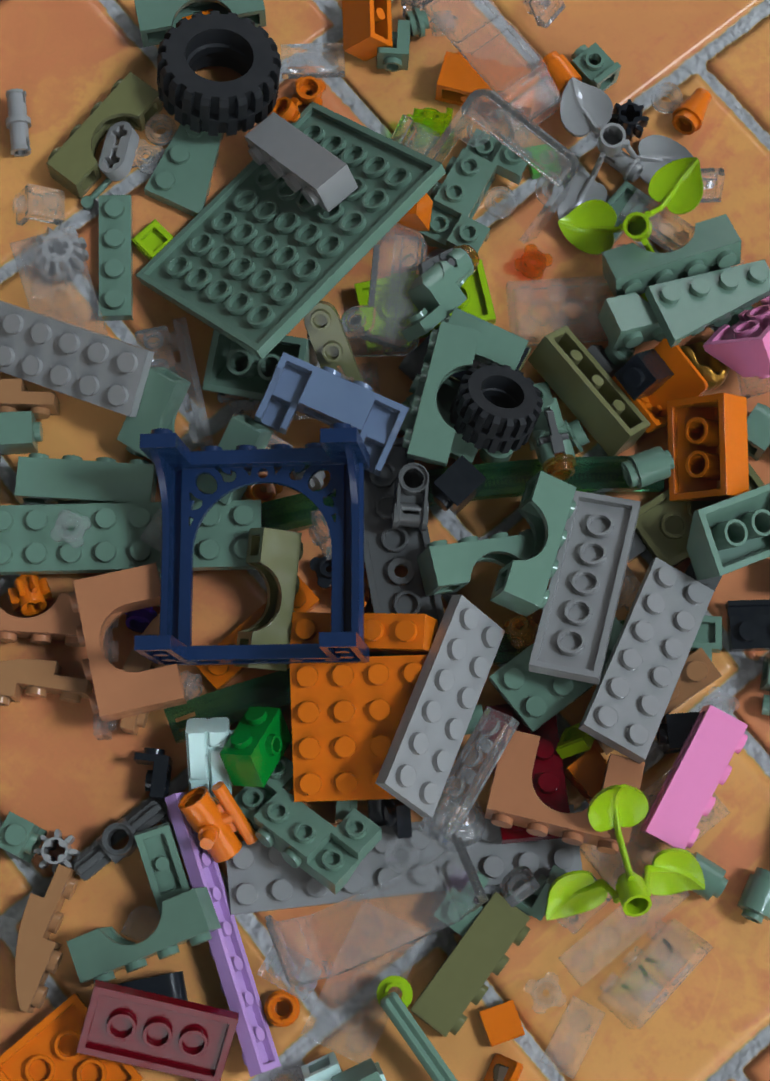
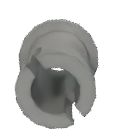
M623 150L616 156H606L603 161L621 173L625 181L635 182L644 170V166L641 165L639 158L635 160Z

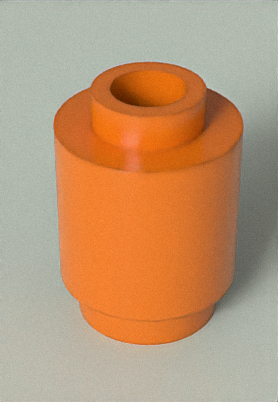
M557 51L547 54L537 66L540 71L539 76L558 99L562 98L563 91L572 77L581 82L583 80L565 55H560Z

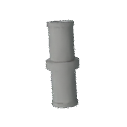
M18 88L6 91L8 117L5 119L6 128L10 132L11 155L24 157L31 154L29 140L31 118L27 116L26 91Z

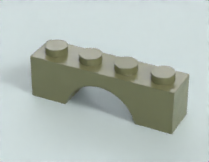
M132 72L124 79H119L112 87L111 93L103 102H98L92 108L90 116L84 123L75 126L70 133L69 139L61 147H57L51 152L47 162L51 177L81 199L101 177L95 153L109 128L117 122L126 121L134 129L143 131L163 109L159 93Z
M266 527L250 528L246 563L255 568L262 576L267 588V604L261 618L254 625L238 631L237 645L290 644L292 613L295 612L293 610L294 600L300 584L297 572L298 563L303 555L302 533ZM287 664L234 665L287 672Z

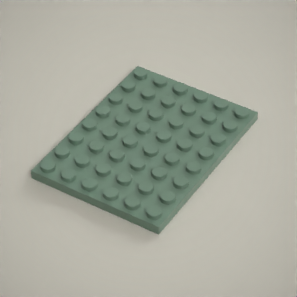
M311 102L301 112L300 118L295 123L290 124L345 162L358 188L328 213L318 204L312 206L305 199L301 191L296 193L292 191L282 177L279 179L275 178L265 164L260 166L252 160L136 274V277L144 286L263 360L446 174L442 163L315 102Z

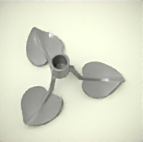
M572 77L563 91L560 102L561 122L564 128L576 137H583L591 130L594 134H600L597 142L600 154L589 178L583 172L575 170L564 173L556 181L553 189V202L558 219L560 220L578 205L586 201L597 199L606 202L607 190L605 186L594 182L605 157L618 155L622 148H625L633 159L639 158L641 160L644 170L640 178L648 185L653 175L666 164L693 156L678 142L661 135H651L643 138L639 142V155H637L630 145V140L626 139L625 129L620 124L608 123L613 112V105L609 96L601 89Z

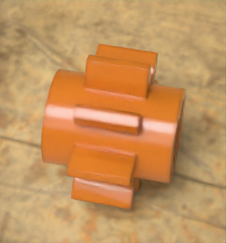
M20 575L14 581L15 588L7 589L13 610L15 612L21 610L26 616H35L42 613L47 607L46 601L53 600L47 578L44 577L39 580L37 575Z

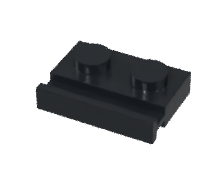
M770 600L728 601L725 606L728 616L729 652L769 651Z

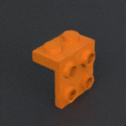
M666 338L653 349L656 350L674 375L652 395L634 401L616 377H612L615 383L650 422L651 425L646 430L647 434L667 426V401L701 396L708 389L707 381L679 345L671 348Z

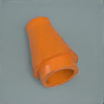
M697 88L688 99L674 110L672 124L678 132L691 135L701 128L708 104L712 99L709 91L704 88Z

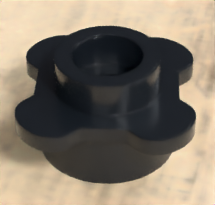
M332 550L329 551L328 555L322 558L314 557L310 561V569L316 572L317 584L323 589H327L332 585V571H326L328 566L332 567Z

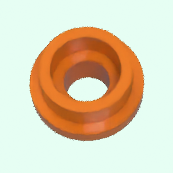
M278 990L270 994L266 999L264 1013L267 1020L274 1026L287 1027L297 1020L300 1013V1003L293 993L286 990ZM281 1001L289 1005V1012L284 1016L278 1015L275 1011L277 1003Z

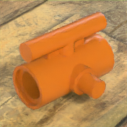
M220 781L211 788L218 801L214 800L206 787L201 786L186 793L178 803V808L194 832L198 833L200 847L207 850L216 863H222L231 859L242 848V841L236 834V831L240 833L247 845H251L258 840L250 822L224 782Z

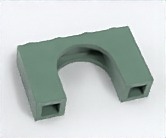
M456 307L451 316L448 315L442 320L481 331L474 357L475 361L482 362L488 366L490 363H497L499 366L508 365L511 366V369L516 370L527 347L528 340ZM428 349L423 362H431L434 350ZM418 373L409 390L414 396L409 406H407L409 410L398 432L405 436L407 428H414L417 416L411 415L415 394L422 396L425 383L419 382L420 374ZM437 398V407L441 417L454 429L455 424L451 423L450 414L443 409ZM455 432L449 457L458 460L463 455L472 464L479 449L475 448L473 443L465 442L462 439V434Z
M150 367L137 416L126 417L117 437L118 441L127 445L126 450L139 457L145 456L149 459L140 449V434H151V430L157 428L170 429L175 433L176 415L191 382L165 367ZM248 415L232 416L218 446L222 447V450H236L238 445H253L257 449H266L274 431L267 426L255 422ZM232 472V476L220 473L224 482H232L236 478L235 472ZM209 474L198 476L196 483L198 489L207 494H213L217 490V482L213 476ZM248 486L227 494L219 501L229 505L232 500H241Z

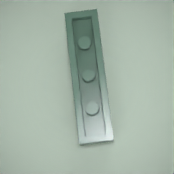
M131 195L99 196L100 321L133 320Z

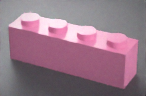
M712 705L703 706L640 831L671 848L684 850L686 847L691 848L699 835L700 829L696 827L702 815L708 816L715 804L716 798L712 796L718 784L723 785L731 773L732 766L728 764L734 752L739 754L747 741L748 735L745 734L748 725Z

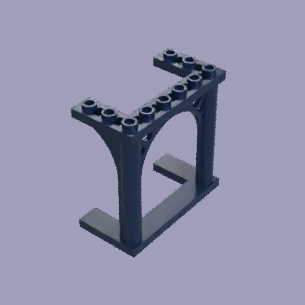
M334 423L330 425V428H321L320 443L305 444V448H291V445L273 444L270 446V449H257L253 445H238L236 450H222V447L204 446L202 451H191L180 437L170 429L157 428L151 430V434H140V449L155 464L161 497L159 635L134 636V651L159 666L172 664L237 665L369 662V647L364 642V469H370V455L357 427L352 428V425L348 423ZM306 470L301 480H292L290 478L292 471L299 474ZM268 471V475L265 478L259 477V472ZM319 471H328L331 477L328 485L320 491L310 490L309 482L313 475ZM232 472L236 473V478L232 482H224L220 474L225 473L232 476ZM209 474L215 478L217 490L213 494H205L198 489L196 483L199 475ZM262 483L283 485L300 492L310 499L323 514L331 536V632H319V644L192 646L194 543L198 529L209 510L227 494L245 486ZM336 490V497L331 496L334 506H326L324 498L329 497ZM191 494L202 501V506L197 510H192L195 501L191 500ZM334 515H336V522L332 518Z

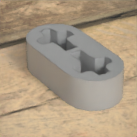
M126 121L117 122L109 128L100 155L98 166L110 181H120L130 173L137 151L139 135L131 124Z

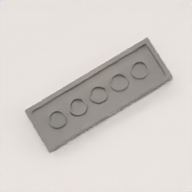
M0 300V372L22 378L23 380L129 417L137 416L154 356L153 351Z
M575 491L573 500L576 501V507L565 525V530H567L566 540L562 547L558 549L556 560L559 561L554 576L550 580L548 588L550 594L546 605L543 607L529 661V672L599 685L638 521L641 501Z
M657 557L650 562L603 670L599 685L596 686L580 723L579 730L639 764L646 760L714 590Z
M463 595L451 596L375 784L421 817L432 818L505 633L504 629Z

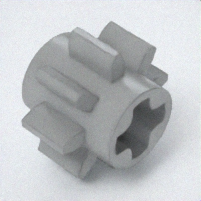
M59 829L55 830L54 837L40 836L44 843L41 848L34 849V853L43 857L39 864L41 869L51 864L54 874L58 864L70 869L74 868L70 862L72 856L80 855V851L72 849L70 846L76 839L74 836L70 835L63 840L61 830ZM57 844H59L61 848L65 849V853L58 855L56 861L54 857L49 855V852L56 849Z

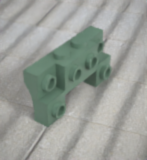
M477 128L466 148L462 149L457 158L453 156L445 169L447 176L444 182H437L430 195V198L433 200L429 231L417 232V240L431 247L445 250L462 248L468 253L472 261L476 260L483 242H486L489 238L490 228L473 220V216L495 180L496 174L519 185L524 170L528 164H531L534 158L535 150L507 136L502 141Z
M283 755L264 788L245 786L234 799L255 830V836L264 846L268 848L273 846L282 853L283 859L291 867H300L336 895L349 881L361 861L382 839V828L355 808L334 827L304 803L294 802V796L289 793L293 788V762Z

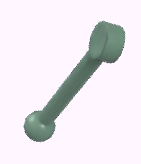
M106 178L90 196L82 197V207L85 210H91L94 207V200L112 181Z

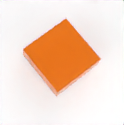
M513 1000L478 1012L490 1047L525 1035Z

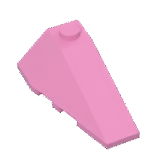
M770 296L760 300L761 306L751 310H744L738 314L740 321L730 327L729 324H724L718 328L704 343L705 352L743 377L758 376L760 379L769 378Z

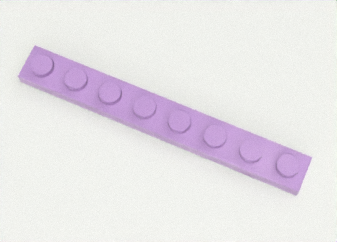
M188 792L174 793L165 797L168 818L173 824L178 841V850L183 857L189 876V886L191 889L207 887L221 925L220 929L210 932L212 939L209 940V950L211 957L215 961L220 977V987L226 997L229 1010L239 1013L236 1032L242 1049L243 1061L248 1068L250 1077L280 1067L281 1064L235 917L231 915L230 901L219 865L213 861L207 850L200 847L198 833L194 832L178 808L179 800Z

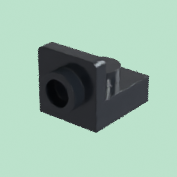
M144 748V753L134 752L133 760L137 764L153 765V770H148L146 774L145 791H150L149 797L153 801L165 802V797L169 794L173 760L170 756L165 755V750L158 748Z
M398 799L367 800L368 818L378 826L387 825V827H392L398 839L412 837L411 809Z

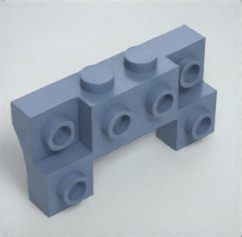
M283 352L255 414L254 421L285 435L296 411L327 425L334 423L351 424L352 428L357 427L370 455V469L364 470L379 476L409 407L373 392V388L362 381L355 380L350 382L341 378V373L333 368L324 366L321 369Z

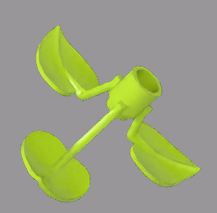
M696 157L681 158L660 168L651 178L648 187L649 196L654 201L659 202L660 205L650 211H646L644 214L641 212L630 213L624 219L623 224H620L618 227H614L617 222V215L613 207L603 200L595 199L578 205L569 214L558 221L559 228L572 245L588 254L599 255L604 251L612 249L615 241L614 233L622 231L631 240L642 242L647 251L655 252L648 241L652 233V223L649 219L663 211L665 207L673 214L682 215L691 212L699 205L704 189L700 161ZM645 293L640 294L648 302Z
M626 784L612 785L604 788L593 797L588 806L587 815L590 825L598 832L614 828L625 873L618 877L615 886L616 890L604 879L595 881L593 874L589 871H571L559 876L551 884L548 891L545 909L546 920L565 918L590 911L601 905L606 900L608 893L612 896L614 903H621L626 915L632 917L641 916L647 913L652 906L651 894L664 896L688 890H705L704 875L697 859L687 850L680 848H670L658 852L653 858L652 865L644 866L642 877L633 872L621 827H632L640 823L648 813V800L645 794L635 787Z

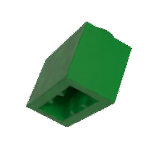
M249 706L221 750L220 756L233 786L264 788L292 741L280 708Z

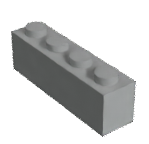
M275 112L271 113L245 135L251 147L248 152L252 159L260 166L265 164L275 178L279 179L282 177L289 188L295 193L301 191L305 199L312 206L318 204L329 213L358 188L345 162Z

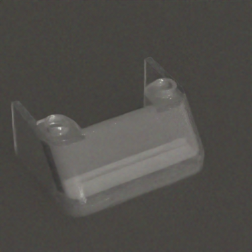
M478 89L468 96L427 157L442 163L458 139L469 146L478 147L487 143L491 136H493L542 175L535 185V194L544 206L519 239L525 244L537 238L566 198L578 173L579 162L569 149L493 90Z
M396 223L373 248L368 305L353 306L347 309L341 318L354 357L406 356L418 346L419 338L408 342L401 333L411 323L408 318L418 311L408 291L414 280L419 276L418 265L426 261L427 243L422 234L415 229Z

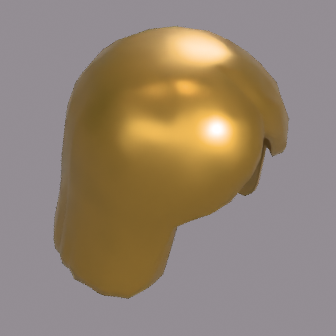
M706 341L680 347L707 381L708 389L706 391L718 388L724 383L728 377L729 367L705 352L703 345Z

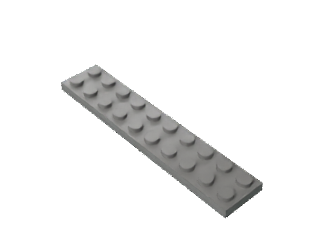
M569 805L570 813H575L574 805ZM485 814L460 817L452 822L440 819L411 822L412 837L401 839L397 838L392 827L384 825L379 826L382 828V839L366 855L353 872L349 881L335 895L300 867H291L283 859L282 853L273 846L268 848L259 840L251 845H247L245 841H242L240 851L226 861L231 915L444 892L451 891L454 885L462 890L466 889L478 871L490 879L485 887L533 882L538 880L540 874L548 876L553 865L565 870L566 873L582 870L579 846L563 842L561 838L501 844L500 828L493 825L490 819H486Z

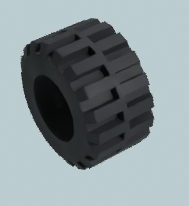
M484 363L478 364L476 368L471 367L467 370V373L461 379L450 407V421L455 424L454 429L456 433L462 434V439L465 442L473 443L474 447L479 450L484 448L489 453L500 451L502 454L509 453L510 449L517 451L521 448V445L527 443L542 411L543 399L540 398L541 392L539 388L534 387V382L530 378L524 377L523 372L511 369V366H499L497 363H490L489 366Z

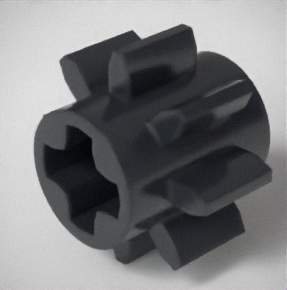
M629 99L622 106L618 103L614 105V114H612L608 123L620 124L625 129L626 139L634 136L640 139L644 131L643 128L647 127L649 117L642 116L643 105L638 106Z

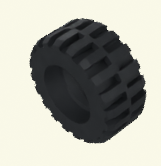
M210 11V14L203 15L200 12L193 14L189 20L187 18L182 19L176 23V28L172 27L167 31L158 48L157 85L159 99L163 102V107L171 116L175 114L174 120L185 126L187 124L190 126V130L197 133L201 131L208 132L209 136H218V133H226V136L236 135L239 130L246 132L253 129L254 123L258 125L273 111L276 99L278 98L281 59L280 54L277 52L278 47L271 37L268 38L269 34L261 26L256 27L255 22L247 17L244 19L238 18L236 13L228 12V15L219 14V11ZM208 66H223L237 71L242 76L235 80L218 82L205 79L196 74L195 71Z

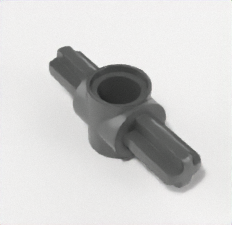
M154 800L128 821L123 817L117 823L109 825L103 834L96 839L98 845L74 864L73 867L81 879L87 881L109 862L113 861L117 864L123 858L133 854L138 847L134 833L154 827L165 818V811ZM119 831L127 832L129 836L127 846L121 850L113 849L111 846L112 836Z

